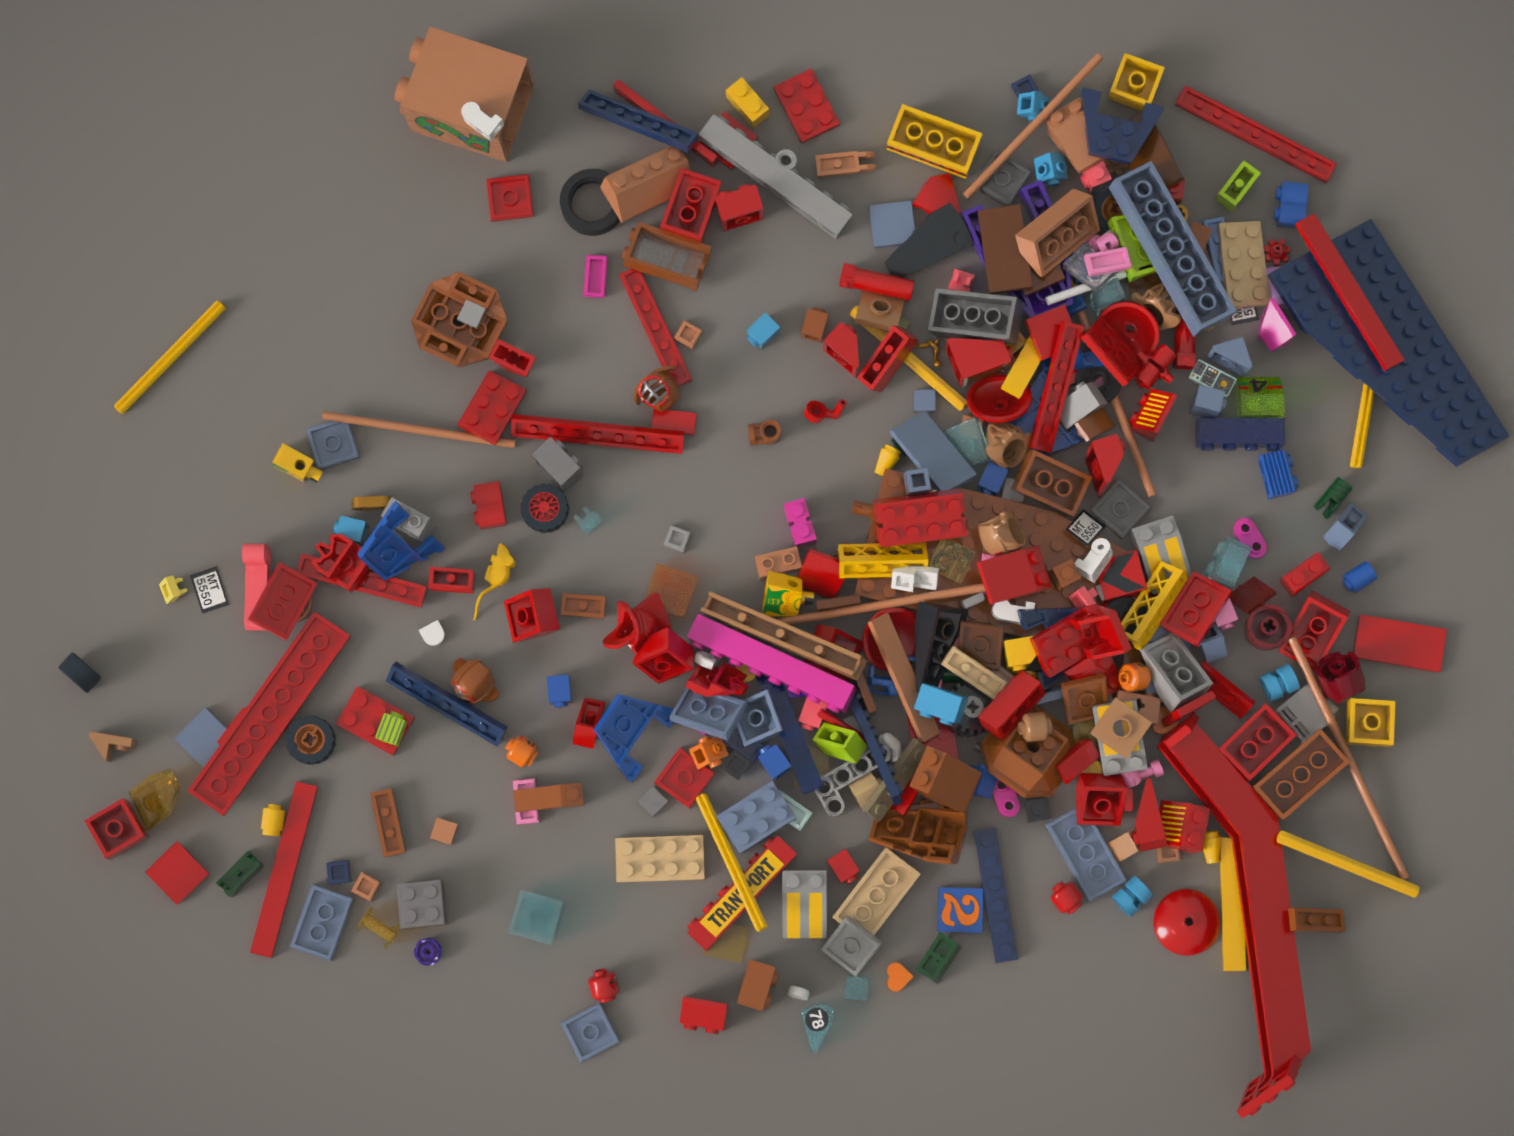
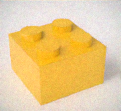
M1124 53L1108 99L1143 112L1144 104L1152 103L1165 67Z
M1356 698L1347 700L1345 741L1347 745L1391 747L1394 745L1395 701Z

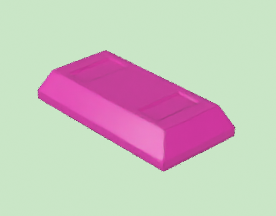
M586 255L583 297L605 298L608 256Z

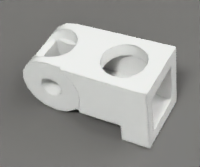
M468 102L462 107L461 113L464 121L489 141H492L504 126L502 118L496 114L493 118H490L480 110L477 103Z
M1104 538L1096 539L1092 543V550H1090L1084 560L1078 558L1074 563L1080 575L1093 583L1096 582L1113 556L1110 543Z
M1008 601L995 603L992 606L991 614L998 621L1021 625L1017 610L1034 609L1035 603L1026 601L1024 607L1011 605Z

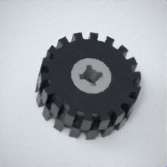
M967 681L958 683L950 688L948 691L969 698L961 723H953L950 731L952 733L959 732L958 736L960 737L967 735V738L987 731L982 727L978 716L993 699Z

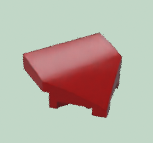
M951 173L930 177L923 184L912 205L930 214L938 208L951 203L960 215L961 210Z

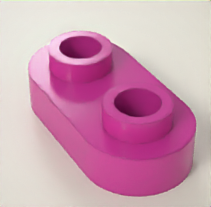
M1239 519L1233 526V533L1249 558H1261L1267 551L1265 540L1251 519ZM1241 526H1248L1249 531L1243 532ZM1253 544H1258L1259 547H1260V550H1259V551H1255V550L1252 548V545H1253Z
M997 779L992 794L997 809L1002 816L1007 818L1013 817L1020 809L1016 792L1007 785L1004 789H999L997 784L1000 780ZM1006 802H1011L1013 804V808L1011 810H1007L1005 808Z

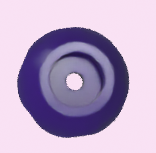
M433 938L419 940L414 949L415 958L420 964L425 966L437 963L442 955L441 945Z

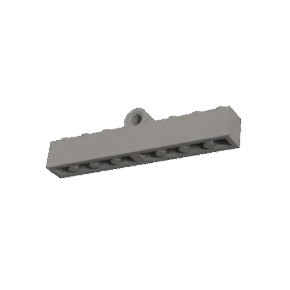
M713 114L700 131L698 140L836 239L851 219V210L845 204H838L832 200L833 196L824 190L821 192L815 188L816 184L810 179L805 178L804 180L798 175L799 172L795 169L797 162L795 153L784 149L779 151L777 155L773 153L768 154L763 150L764 147L755 140L753 142L750 141L742 130L732 128L724 117L720 115L717 117ZM786 159L790 164L783 165L781 160Z

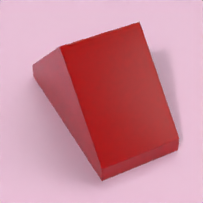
M497 339L488 359L508 372L524 377L528 376L537 359L500 339Z

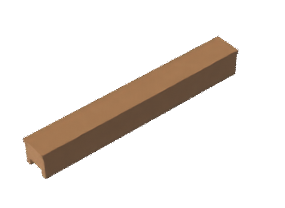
M709 591V598L705 606L700 610L705 616L854 680H859L867 663V660L861 655Z

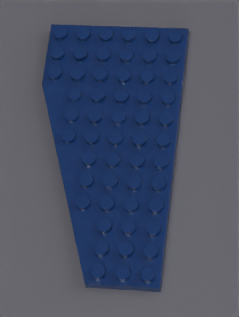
M1372 219L1331 241L1404 358L1402 363L1389 370L1384 371L1311 251L1267 275L1300 329L1305 334H1310L1333 355L1334 360L1357 380H1362L1385 401L1384 404L1408 425L1414 426L1437 447L1436 450L1455 467L1509 437L1508 432Z

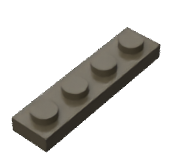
M915 738L912 739L893 765L895 775L892 778L894 782L899 781L902 790L915 774L926 750V747ZM884 781L880 783L862 808L877 822L882 820L893 804Z

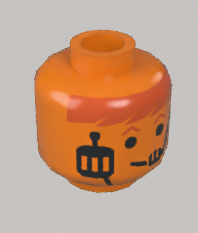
M1141 662L1127 663L1119 670L1118 679L1124 690L1128 692L1141 691L1149 686L1151 673L1149 668Z
M523 735L518 736L516 739L511 738L505 747L508 750L506 754L507 759L521 768L526 765L530 766L539 753L536 751L537 745Z

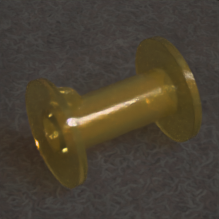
M370 907L358 924L356 931L359 932L363 927L372 931L387 941L384 949L387 950L400 931V924L392 927L387 926L371 915L374 907Z

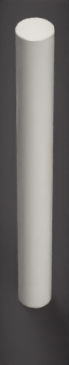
M1126 271L1114 272L1045 298L1046 303L1051 305L1126 278Z

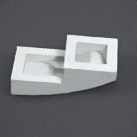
M925 566L894 568L891 588L913 592L914 587L936 591L939 568Z

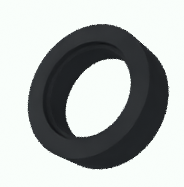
M600 169L581 170L573 174L563 185L560 193L561 211L567 224L576 232L588 236L602 235L611 231L620 222L613 208L607 216L598 221L583 220L572 209V198L575 192L586 184L596 183L601 185L604 178L610 175L608 172Z

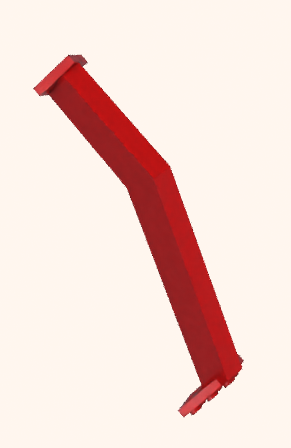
M1193 712L1163 735L1156 746L1205 807L1210 808V813L1232 839L1264 1070L1261 1075L1246 1086L1237 1113L1244 1118L1248 1114L1253 1116L1261 1109L1262 1104L1265 1102L1271 1103L1278 1097L1279 1092L1283 1089L1288 1091L1295 1085V1078L1298 1076V1070L1302 1066L1301 1061L1311 1052L1295 933L1290 931L1288 909L1291 908L1283 848L1282 844L1276 841L1277 835L1280 832L1278 816L1197 725L1199 717Z

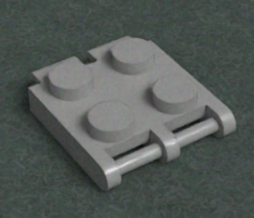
M1308 684L1274 711L1297 734V737L1301 740L1300 744L1319 728L1322 730L1328 725ZM1327 698L1326 701L1334 718H1336L1334 713L1339 709L1330 698Z

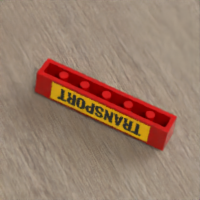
M779 836L775 839L771 837L763 845L765 850L760 855L758 853L754 854L748 861L750 866L743 871L755 899L797 856V853ZM734 883L730 887L724 886L717 894L720 898L715 903L709 902L702 910L705 914L699 920L694 918L687 926L690 929L687 934L706 952L746 910Z

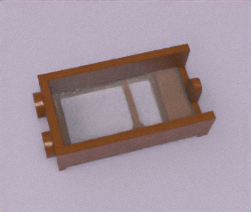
M638 222L636 229H631L628 239L631 241L629 247L625 246L621 259H624V268L628 267L697 292L710 257L711 246Z

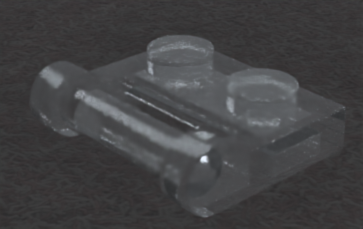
M1085 243L1063 263V269L1097 292L1119 272L1089 277L1084 255L1095 253L1096 251L1092 249L1090 244Z

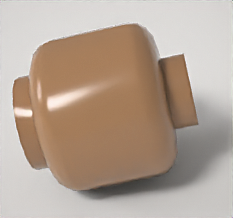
M1043 712L1024 714L1021 722H1018L1019 735H1023L1027 742L1046 740L1048 735L1052 733L1050 717H1047Z

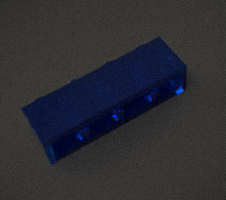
M1197 418L1195 422L1196 447H1201L1202 451H1212L1214 448H1223L1224 451H1234L1236 448H1245V451H1256L1258 448H1266L1267 451H1278L1285 445V418Z

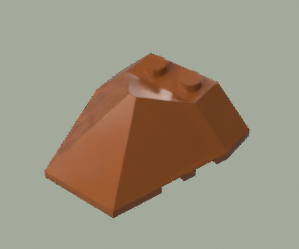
M921 799L920 803L912 804L905 816L890 808L880 822L874 820L869 841L927 862L958 864L967 833L968 808L964 814L934 801L927 802V799Z

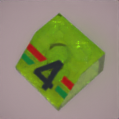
M1280 377L1236 378L1238 421L1281 420L1284 417V391Z

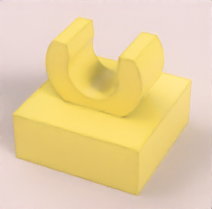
M172 575L165 577L159 584L166 604L175 602L187 592V588L181 590L177 586V584L183 581V578L175 579Z

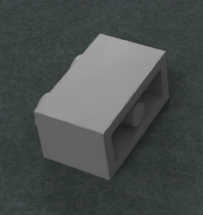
M1083 381L1073 388L1075 392L1071 395L1067 393L1060 419L1066 429L1075 427V423L1107 404V401L1094 382L1085 383Z

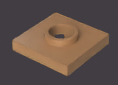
M863 291L855 324L890 331L893 325H899L905 300ZM885 307L887 308L886 311L876 310L877 308L885 310Z
M1115 697L1090 734L1127 759L1152 722ZM1124 720L1128 723L1129 732L1125 736H1118L1114 733L1113 725L1116 721Z

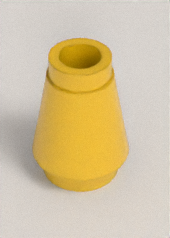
M885 444L884 448H881L874 472L883 476L885 469L892 470L901 458L899 457L901 451Z
M1217 830L1206 831L1203 852L1207 864L1220 862L1221 836H1219Z

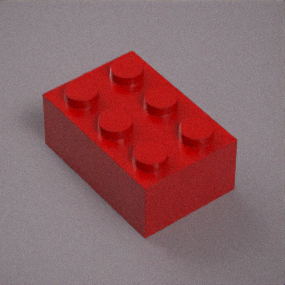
M1265 703L1218 749L1246 781L1249 782L1297 734Z

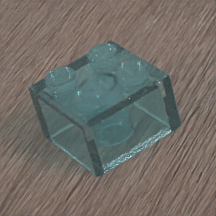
M1227 537L1224 541L1220 540L1212 556H1215V559L1208 563L1203 575L1231 590L1235 586L1252 548L1230 537Z
M520 890L508 933L553 945L565 903Z

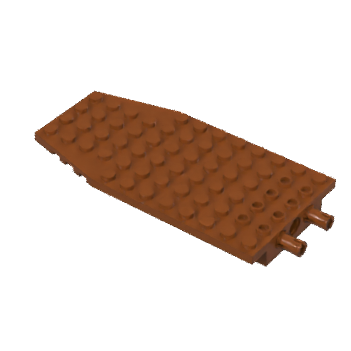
M885 469L876 499L905 496L904 473ZM931 485V490H930L929 492H932V491L935 490V488H934L932 485ZM960 487L957 488L964 494L965 513L963 514L966 516L968 536L949 538L947 540L975 554L969 566L967 567V562L964 568H967V571L960 570L961 575L958 582L955 579L958 575L957 569L961 567L958 563L959 561L956 562L948 578L947 575L955 560L950 559L949 561L948 557H943L940 563L945 568L949 564V568L944 573L939 572L936 591L983 583L977 562L981 561L982 553H990L986 551L981 542L977 525L1000 515L1003 511L1016 516L1025 533V545L1020 550L1039 546L1052 588L1034 595L1008 600L1011 605L1024 607V603L1028 601L1035 603L1034 609L1075 607L1069 599L1071 594L1083 586L1087 591L1093 587L1097 591L1096 586L1100 585L1099 577L1095 583L1082 577L1079 581L1058 591L1048 571L1070 559L1074 563L1078 558L1084 560L1090 550H1092V543L1096 539L1103 537L1098 535L1087 547L1065 530L1072 521L1054 511ZM854 500L851 513L870 517L871 520L865 544L877 543L875 527L877 521L874 518L873 505ZM940 540L926 541L928 565ZM1109 541L1113 556L1129 552ZM912 550L911 553L922 554V551ZM868 551V552H867V554H869V555H876V554H878V553H876V552H874V551ZM890 551V552H888V553H890V554H892V555H897V554H899V552H897V551ZM961 551V554L959 556L965 559V557L963 556V552ZM844 552V555H845V556H854L855 553H853V552ZM892 577L858 578L854 595L858 594L863 598L882 601L934 592L935 590L914 587L913 592L891 588ZM974 594L928 602L961 608L959 601ZM983 594L985 597L984 601L965 609L968 610L967 621L1005 625L1004 633L1020 638L1030 637L1045 630L1044 624L1024 630L1021 625L996 620L991 614L994 604H989L986 594ZM1099 594L1093 598L1096 602L1095 605L1101 606L1106 602L1101 600ZM919 603L899 607L917 611Z

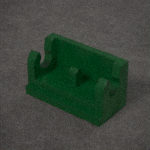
M248 850L216 884L229 897H234L264 865Z
M940 932L916 970L938 984L962 947Z

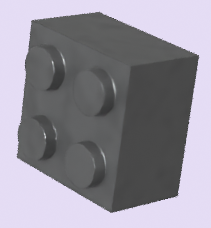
M549 437L531 455L535 463L565 493L583 476L581 471L583 467L573 454L571 456L567 454L566 447L559 439L554 441Z
M443 880L397 884L400 929L447 925Z

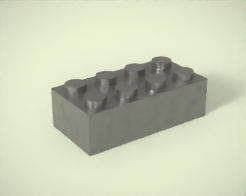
M936 288L928 331L938 337L1004 341L1008 345H1017L1025 303L1019 298L1012 296Z

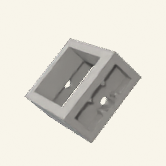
M391 497L381 517L383 518L391 505L397 501L410 516L395 529L422 543L432 534L436 527L430 517Z

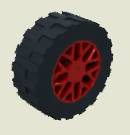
M551 484L535 485L532 489L526 491L527 493L523 496L520 507L521 515L529 527L536 532L551 533L554 530L560 529V526L565 524V520L569 515V505L566 496L558 487H554Z

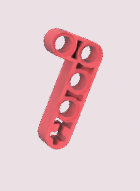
M244 543L242 546V560L246 565L245 630L267 631L247 619L270 579V547L266 543Z

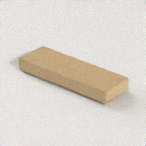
M954 646L951 647L941 662V665L993 700L1008 684L1007 681Z

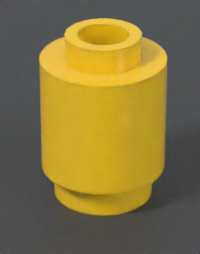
M268 804V808H263L261 822L263 835L280 836V831H283L285 810H281L282 805Z

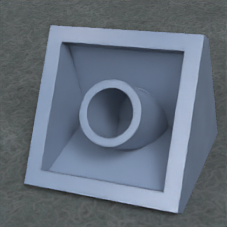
M1243 337L1213 345L1206 359L1245 378L1252 367Z
M769 689L744 699L748 706L737 724L744 747L776 738L783 731V727Z

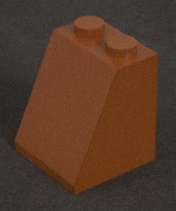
M927 746L910 783V787L929 800L965 814L983 773L945 752Z

